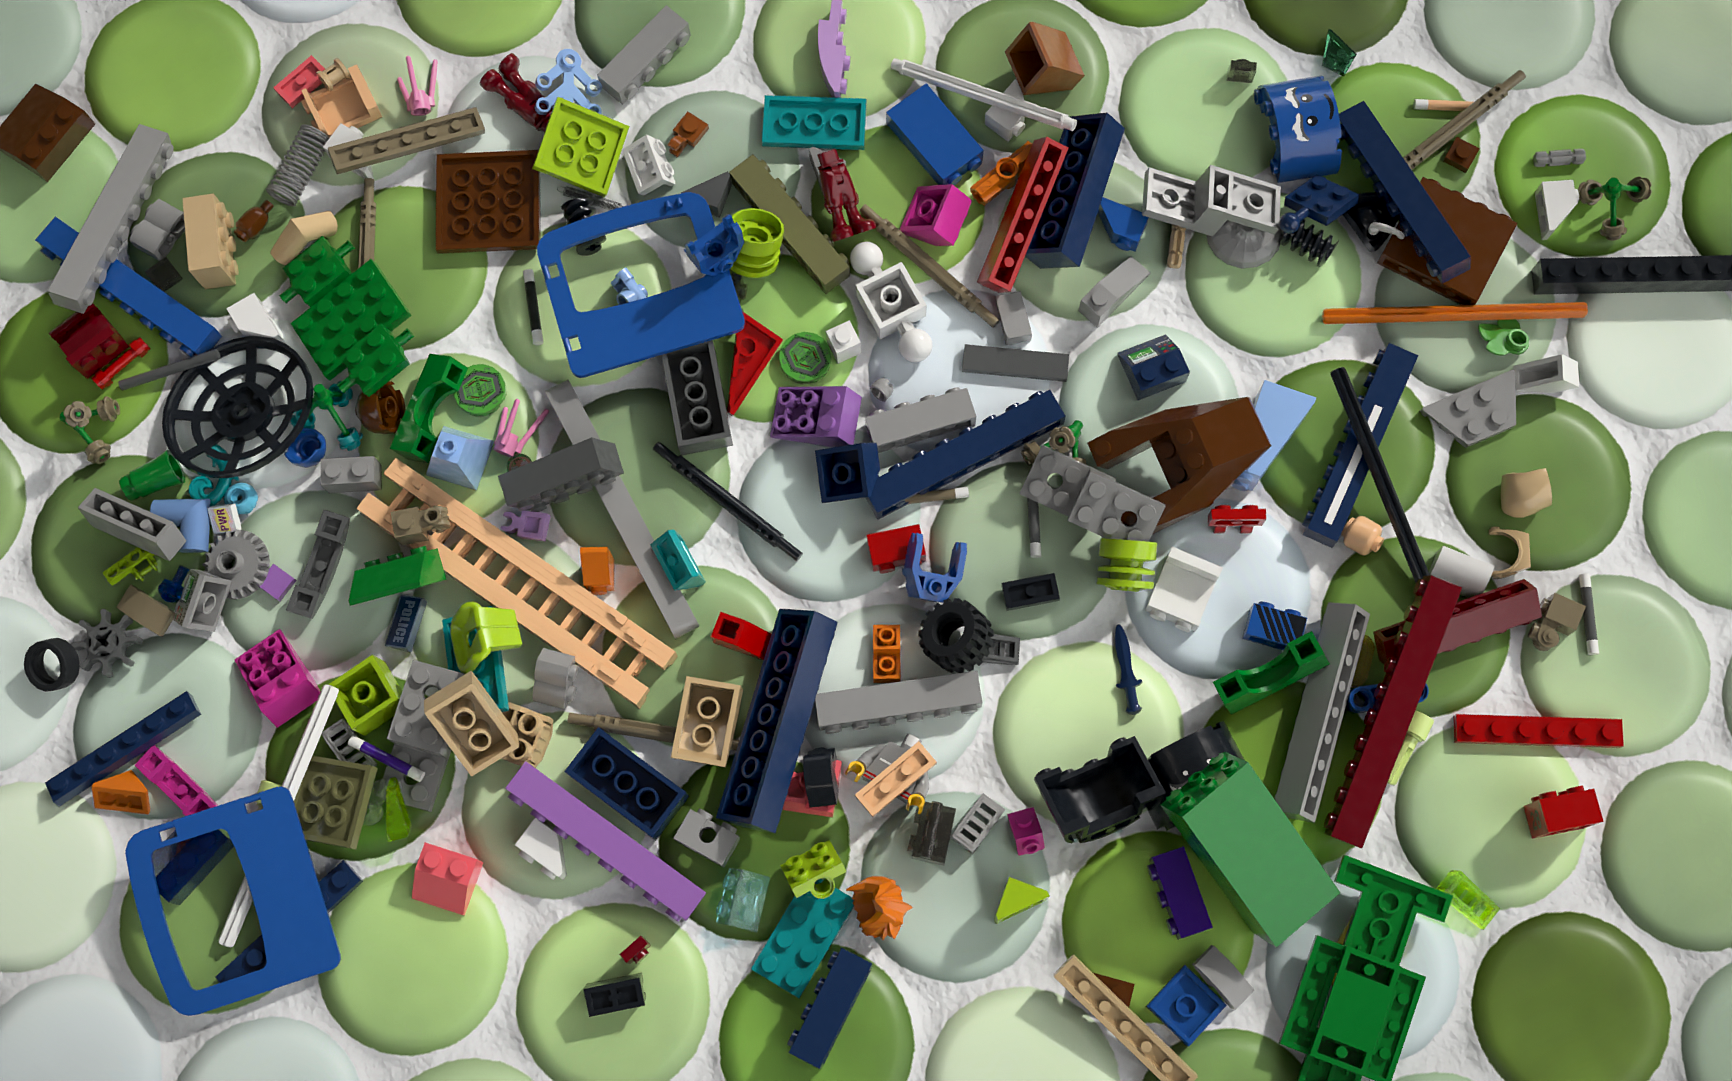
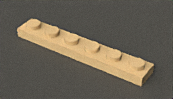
M1074 954L1053 974L1058 982L1161 1081H1195L1198 1078L1197 1073Z

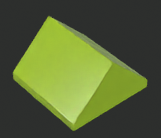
M1009 877L994 917L995 924L1045 902L1050 897L1048 891Z

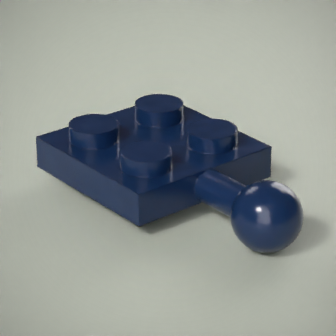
M1316 174L1285 197L1284 206L1296 212L1282 215L1279 220V227L1284 233L1292 234L1299 229L1300 222L1306 217L1327 226L1356 205L1359 194Z

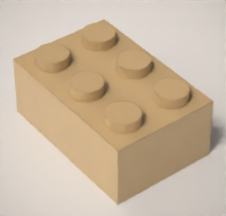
M214 193L182 198L188 271L205 290L236 285L235 276L238 275L239 271L237 262L233 258V252L236 251V242L231 235V228H234L232 213H228L224 203L220 202Z
M472 670L424 700L425 715L471 777L519 748L517 732Z

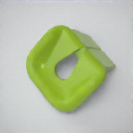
M466 602L460 606L452 618L450 626L451 640L458 669L463 674H467L471 670L473 672L480 662L488 657L492 651L520 648L522 645L516 614L513 609L481 607L476 602ZM476 629L477 633L470 647L469 633Z

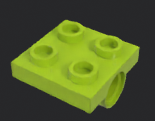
M830 840L817 843L809 851L801 855L792 856L786 863L780 865L796 898L809 891L818 899L829 897L835 889L833 879L847 872ZM825 878L821 883L815 884L818 879Z

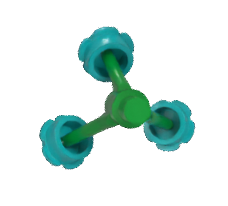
M335 383L328 389L322 384L315 385L311 411L304 425V428H315L316 417L313 411L316 407L328 410L341 430V433L337 436L339 447L348 451H352L361 445L360 439H362L363 434L358 433L355 427L347 429L332 405H338L339 407L347 406L349 400L353 398L352 389L350 388L346 393H343ZM302 410L293 413L290 421L291 425H293V428L296 425L302 413Z

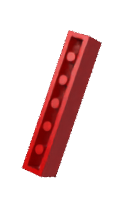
M1047 136L1034 140L977 283L997 293L1011 292L1068 147Z

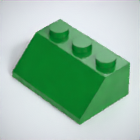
M423 546L410 550L411 555L404 557L403 552L387 556L388 562L380 563V559L365 562V568L354 571L348 600L349 605H356L446 580L438 548L427 551V547Z

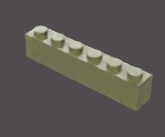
M752 154L729 171L732 185L752 208L771 212L781 220L784 225L782 244L821 290L827 294L850 277L849 266L851 264L843 253L838 254L833 248L834 243L827 234L822 235L817 229L818 225L813 217L810 215L806 216L801 211L802 206L794 196L789 197L785 192L786 187L779 178L774 179L770 174L771 170L766 162L762 159L759 161Z

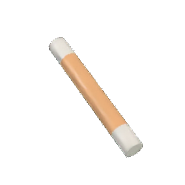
M1414 99L1413 109L1462 112L1473 102ZM1493 107L1485 113H1491Z

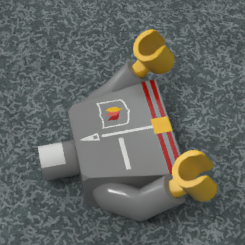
M907 733L901 746L891 741L887 745L879 744L863 753L856 761L851 762L845 771V775L852 771L857 774L854 782H858L862 776L863 780L869 783L918 741L920 743L922 741ZM928 772L897 797V799L907 804L906 810H909L911 805H915L919 808L918 814L922 813L929 790Z

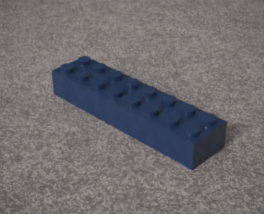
M779 609L716 818L739 827L776 833L816 694L819 690L821 677L827 663L829 650L835 636L837 621L816 611Z

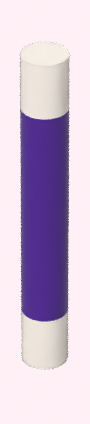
M354 735L348 741L349 746L418 782H421L425 776L424 771Z

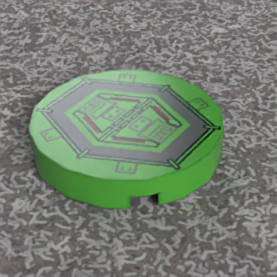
M796 333L786 339L780 349L779 360L781 369L789 379L796 383L817 382L830 369L831 352L829 345L822 337L815 333Z
M485 364L468 367L459 391L453 393L458 406L463 411L474 416H487L497 411L507 395L506 383L502 375L495 368Z

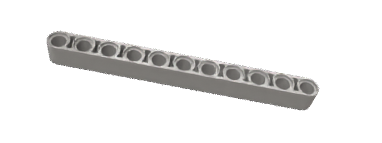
M569 380L545 391L573 445L591 437L600 439ZM615 477L616 481L610 484L595 485L675 639L698 628L699 624L681 590L674 591L650 545L654 542V539L621 477Z

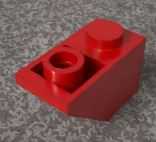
M720 612L711 635L714 644L763 661L771 638V633L723 612Z

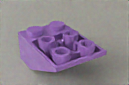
M847 386L779 387L770 437L827 447L852 445L855 440L862 397Z

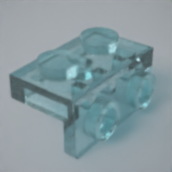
M730 868L723 880L724 891L722 899L717 905L716 923L757 932L770 877L742 869Z

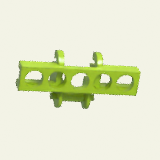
M137 547L105 570L103 575L112 586L130 573L135 576L136 580L140 579L143 582V576L151 570L158 571L156 567L158 563L154 558V554ZM139 553V558L136 561H132V556ZM146 559L150 565L139 572L135 566Z

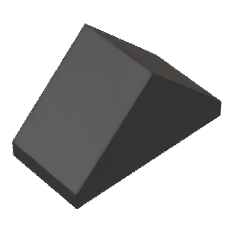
M727 171L681 193L692 192L699 194L708 203L711 214L720 218L732 187L730 174Z

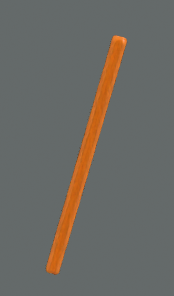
M1585 302L1331 308L1323 310L1322 321L1324 324L1584 318L1588 313V307Z

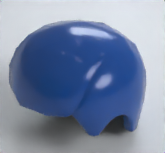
M305 427L296 440L288 447L287 452H284V455L296 466L305 468L316 466L325 456V437L316 429Z

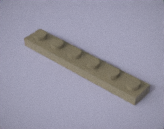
M477 107L331 146L328 147V153L336 174H341L485 134V127Z

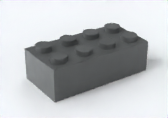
M713 340L661 355L676 438L681 455L733 446Z
M591 437L501 474L498 477L507 506L518 508L520 511L531 510V512H540L547 508L546 505L554 502L557 504L569 500V496L572 494L590 492L593 490L592 486L597 484H610L616 481L615 477L624 474L615 443Z

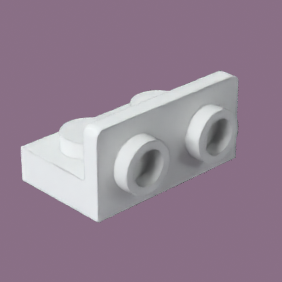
M645 135L622 149L638 194L645 196L663 184L668 186L676 184L673 177L674 170L665 156V146L659 139Z

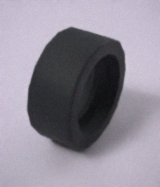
M61 638L38 641L31 645L25 654V674L30 683L39 690L48 692L66 688L74 683L79 675L80 662L78 654L69 642ZM47 649L57 656L60 663V675L57 680L49 676L44 667L43 660Z

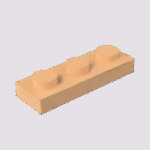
M918 741L857 792L855 797L869 814L874 817L934 767L937 762Z

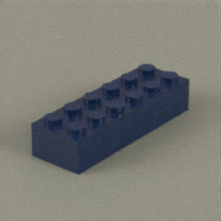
M1107 112L1070 116V118L1077 120L1074 131L1063 129L1059 143L1068 147V151L1025 255L1028 260L1040 269L1080 267L1125 130Z

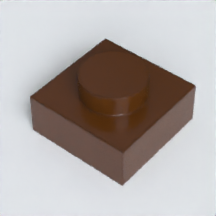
M1456 137L1443 162L1466 173L1480 148Z

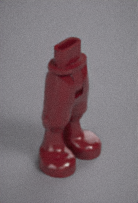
M511 53L501 61L498 72L495 69H491L484 74L480 80V86L486 91L496 92L503 96L508 109L516 112L526 122L535 127L537 131L542 130L545 132L553 108L551 107L546 115H540L535 111L537 100L544 96L533 82L522 79L518 71L520 60L514 53ZM502 77L516 87L518 93L512 91L505 84ZM540 103V104H539V107H540L541 109H543V110H546V109H547L546 104H544V103Z
M833 149L817 154L820 166L817 168L825 201L824 207L829 214H832L833 230L830 236L832 242L877 228L874 220L864 219L860 215L856 206L859 203L858 194L855 191L845 164L841 163L844 160L839 159L837 150ZM842 206L846 210L849 225H847L842 213Z

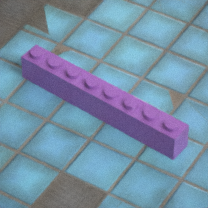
M524 762L505 789L511 792L508 796L509 799L520 807L524 803L533 808L530 813L542 823L548 819L556 826L553 828V831L564 839H567L570 835L577 840L576 848L587 856L591 852L600 857L598 864L609 872H612L614 868L623 874L620 880L633 889L636 885L644 889L645 893L643 896L654 905H657L659 901L666 905L668 909L665 913L679 922L681 918L687 921L706 895L705 891L528 762Z

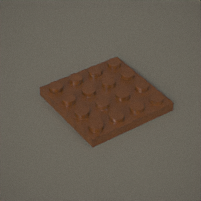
M538 150L437 154L436 251L438 254L537 249L541 239L540 172L532 169Z

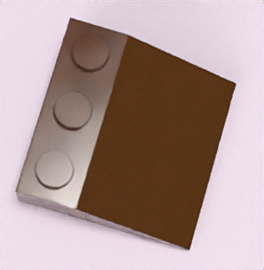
M35 83L0 125V151L46 182H49L94 127L95 123L83 109L66 98Z

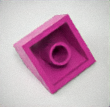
M953 184L919 186L905 215L900 231L907 236L934 246H954L972 200Z

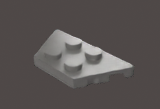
M1514 369L1427 405L1420 412L1424 417L1429 416L1440 425V429L1447 434L1453 435L1455 440L1465 448L1512 429L1516 425Z

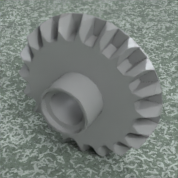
M236 529L235 532L226 531L224 535L217 536V540L214 543H210L209 551L204 553L206 561L202 565L205 567L206 572L232 580L226 598H245L260 588L259 586L264 583L268 575L270 559L266 545L257 535ZM235 558V565L231 568V562Z

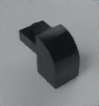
M816 748L813 751H808V754L803 757L804 781L809 808L837 805L839 789L835 774L837 760L835 748Z

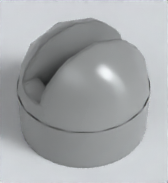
M885 378L878 379L870 386L872 394L883 402L893 393V384L888 385L889 380Z

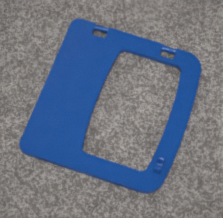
M686 192L616 208L550 231L539 240L537 255L573 375L579 378L588 377L735 334L744 328V315L729 270L724 273L720 272L716 276L705 275L700 279L675 289L613 307L579 312L574 306L561 261V253L564 250L616 231L681 216H687L691 219L698 240L715 227L709 205L702 196ZM719 251L712 252L710 256L717 257L720 256L722 253ZM557 265L560 276L551 278L548 267ZM578 337L581 349L572 351L569 339Z
M280 786L144 829L134 834L128 841L125 855L142 929L169 1003L178 1013L187 1016L198 1015L332 970L340 964L341 954L295 803L290 790L286 787ZM261 800L263 809L248 814L245 804ZM175 827L178 837L162 841L160 832ZM218 829H224L228 832L236 849L252 894L263 936L267 963L263 969L196 990L191 987L183 970L169 931L156 882L152 856L157 849Z

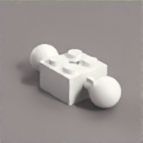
M872 242L857 244L851 251L850 263L857 273L867 275L868 279L855 285L856 297L878 337L881 340L899 331L901 334L899 341L901 355L910 362L925 360L932 351L931 337L924 330L915 329L912 323L926 317L927 305L905 266L900 262L882 271L883 254L881 249Z

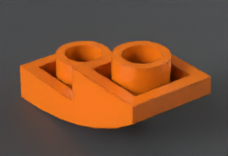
M873 625V683L901 682L900 625Z

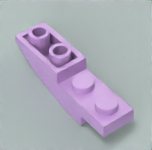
M832 0L829 20H819L818 24L820 66L824 82L832 98H841V94H846L847 79H844V72L849 71L851 56L846 55V46L843 45L844 32H840L841 24H846L847 9H843L842 0Z

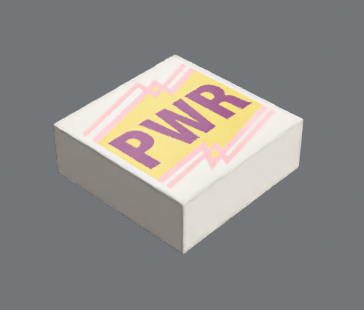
M236 504L215 505L207 508L214 534L226 533V531L235 532L236 529H242Z

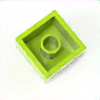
M374 655L369 656L328 684L339 689L335 701L351 729L364 736L394 717L402 694V690L386 662Z

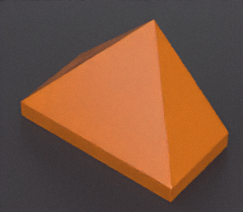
M132 770L93 783L92 793L95 808L139 814L150 813L148 789Z

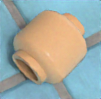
M1358 516L1356 519L1352 517L1343 528L1341 534L1344 537L1345 546L1362 556L1368 555L1372 551L1376 553L1384 542V538L1381 537L1382 527L1365 516Z

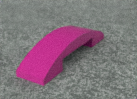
M152 746L135 764L151 782L156 784L183 811L182 813L185 816L218 806L193 778L157 746Z

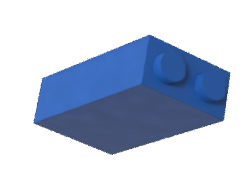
M927 83L886 112V124L938 185H956L962 179V175L968 171L973 172L981 166L984 150Z

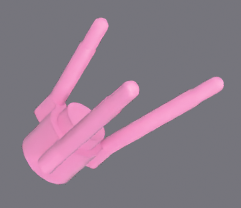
M406 56L412 88L410 96L402 78L398 77L397 81L406 101L407 111L414 116L427 115L431 112V107H435L434 93L438 61L434 59L432 63L429 95H427L424 90H418L411 57Z
M515 399L507 424L508 408L504 407L493 450L512 458L515 452L521 454L526 442L549 413L548 409L542 412L520 442H518V436L510 432L520 400Z

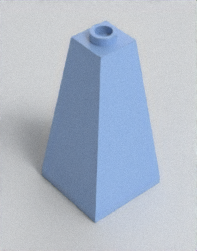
M443 426L431 456L426 475L477 490L494 441Z

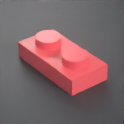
M311 55L273 88L291 108H294L304 99L301 90L306 88L311 93L322 84L316 72L319 70L323 71L325 68Z

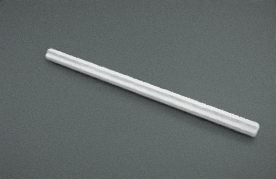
M328 684L322 687L282 784V787L290 790L293 800L296 797L339 692V689ZM244 876L218 939V943L225 947H233L253 901L246 876Z

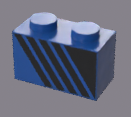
M1260 601L1258 604L1254 603L1249 610L1242 639L1284 650L1287 643L1303 636L1307 617L1301 616V613L1296 610L1285 609V611L1275 609V606L1268 602Z

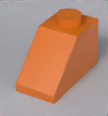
M580 547L583 585L586 590L591 591L593 595H605L607 591H614L615 560L608 547Z

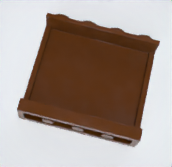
M1422 177L1421 185L1471 256L1470 270L1441 284L1437 276L1432 277L1430 275L1424 257H1419L1413 248L1414 242L1410 236L1399 239L1394 234L1389 239L1377 264L1460 305H1475L1518 223L1512 221L1505 214H1498L1488 209L1483 203L1474 202L1465 198L1458 191H1451L1441 186L1434 179ZM1399 221L1398 224H1397V226H1396V229H1398V230L1401 231L1400 226H1399V223H1400V221Z

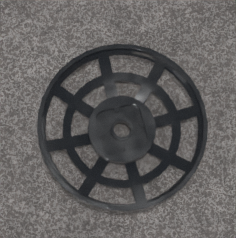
M247 336L221 343L206 352L217 349L221 359L229 354L246 350V364L234 367L216 377L208 368V366L215 362L212 361L183 371L176 380L164 406L162 429L169 451L185 468L198 475L210 478L242 476L266 466L283 454L303 430L312 407L314 391L312 376L307 364L300 355L286 343L274 338ZM257 349L274 350L288 356L290 360L280 371L270 365L257 363ZM298 366L306 380V398L295 402L294 389L288 378ZM256 373L269 374L275 377V379L265 389L256 383ZM200 374L209 385L199 396L193 411L178 410L185 391ZM245 374V382L233 385L230 388L224 385L226 381ZM283 385L287 394V404L275 406L272 396ZM216 391L220 396L216 400L212 411H203L208 399ZM248 408L243 416H238L242 409ZM302 410L296 425L280 443L278 439L288 427L293 413ZM285 415L281 425L272 435L267 430V427L270 425L273 417ZM175 420L191 421V431L197 446L184 453L180 450L176 439ZM212 422L217 432L204 440L200 423ZM257 436L264 441L262 445L243 452L245 441L252 440ZM223 439L234 442L231 454L218 452L212 449V447ZM269 447L272 450L256 462L236 469L239 460L256 456ZM205 452L208 456L228 462L224 471H208L194 465L190 460Z

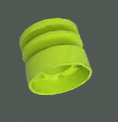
M748 208L733 214L734 223L737 222L742 230L744 244L730 269L739 275L750 278H761L775 272L779 263L780 247L784 235V225L781 220L773 213L763 209Z
M1100 538L1099 556L1111 560L1110 565L1098 566L1097 571H1107L1110 573L1109 578L1097 577L1096 584L1103 585L1111 590L1138 592L1145 589H1154V582L1142 581V574L1155 575V571L1143 568V562L1156 560L1157 543Z

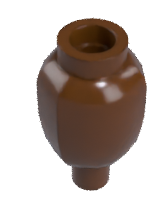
M265 200L260 207H252L247 210L236 222L237 229L234 231V234L245 243L249 239H255L267 225L268 213L274 205Z

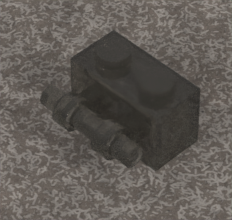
M932 801V803L925 802L921 814H918L919 808H916L913 824H918L917 834H911L907 851L913 852L912 859L944 866L956 808L943 806V803Z

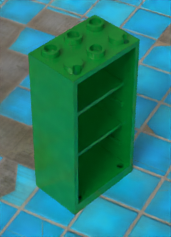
M1227 752L1220 753L1217 757L1212 758L1209 761V765L1202 771L1192 774L1184 786L1170 792L1171 795L1166 797V801L1161 804L1163 810L1250 930L1276 948L1340 894L1336 885L1247 761Z

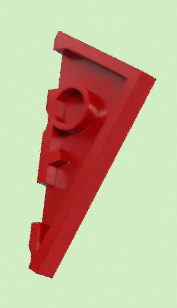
M744 312L745 326L735 335L727 413L731 416L736 413L783 341L781 337Z

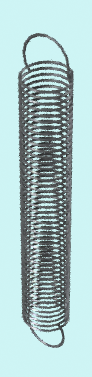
M566 186L567 188L564 189L567 192V197L573 196V199L577 197L591 198L598 207L602 205L604 209H607L606 206L610 210L612 208H619L616 205L618 202H611L612 200H605L606 198L602 197L600 198L601 202L598 199L600 196L595 195V200L592 197L593 194L588 193L590 196L588 197L586 195L587 192L582 191L584 194L582 195L580 193L581 190H578V193L574 191L575 188H572V191L568 189L569 186Z

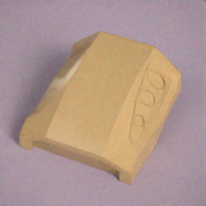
M508 702L509 711L502 713L518 734L519 748L501 759L520 766L526 761L536 768L543 760L551 740L553 719Z

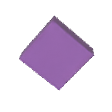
M273 564L269 568L264 583L259 587L280 602L297 580Z

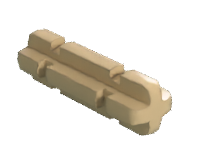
M1173 224L1167 266L1178 269L1182 263L1186 228Z

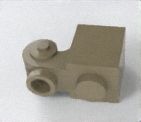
M436 505L426 510L413 507L391 512L395 539L402 546L428 541L427 531L432 530L436 533H442L450 528L449 516L447 515L448 509Z
M1554 593L1547 599L1544 598L1540 603L1542 617L1539 618L1537 623L1534 622L1532 624L1528 637L1532 639L1534 646L1538 650H1550L1559 642V635L1556 631L1569 636L1577 630L1586 606L1557 593Z

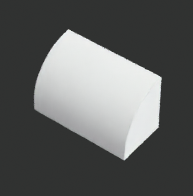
M1442 546L1436 552L1429 574L1462 587L1460 595L1471 598L1484 592L1495 566Z

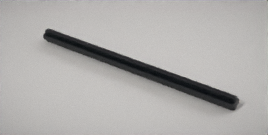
M1344 367L1337 368L1330 375L1415 583H1417L1423 576L1430 575L1348 373Z

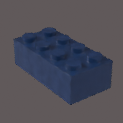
M599 727L564 771L655 841L689 798V795L683 789Z
M841 948L839 953L833 952L827 964V967L831 970L826 979L820 978L813 992L818 995L813 1005L809 1003L806 1005L800 1018L804 1020L800 1031L796 1029L793 1031L787 1043L791 1047L790 1054L818 1069H822L873 967L872 963Z

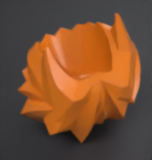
M871 876L846 889V891L854 892L852 897L854 900V910L858 912L856 919L860 921L859 927L863 929L862 933L874 938L880 937L882 940L886 936L895 939L903 924V917L908 910L913 908L908 903L903 902L902 890L896 885V881L885 876Z

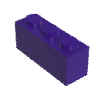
M1181 847L1150 858V865H1147L1151 880L1157 881L1160 889L1157 892L1161 908L1166 907L1170 917L1166 919L1170 934H1176L1177 940L1213 928L1185 848Z

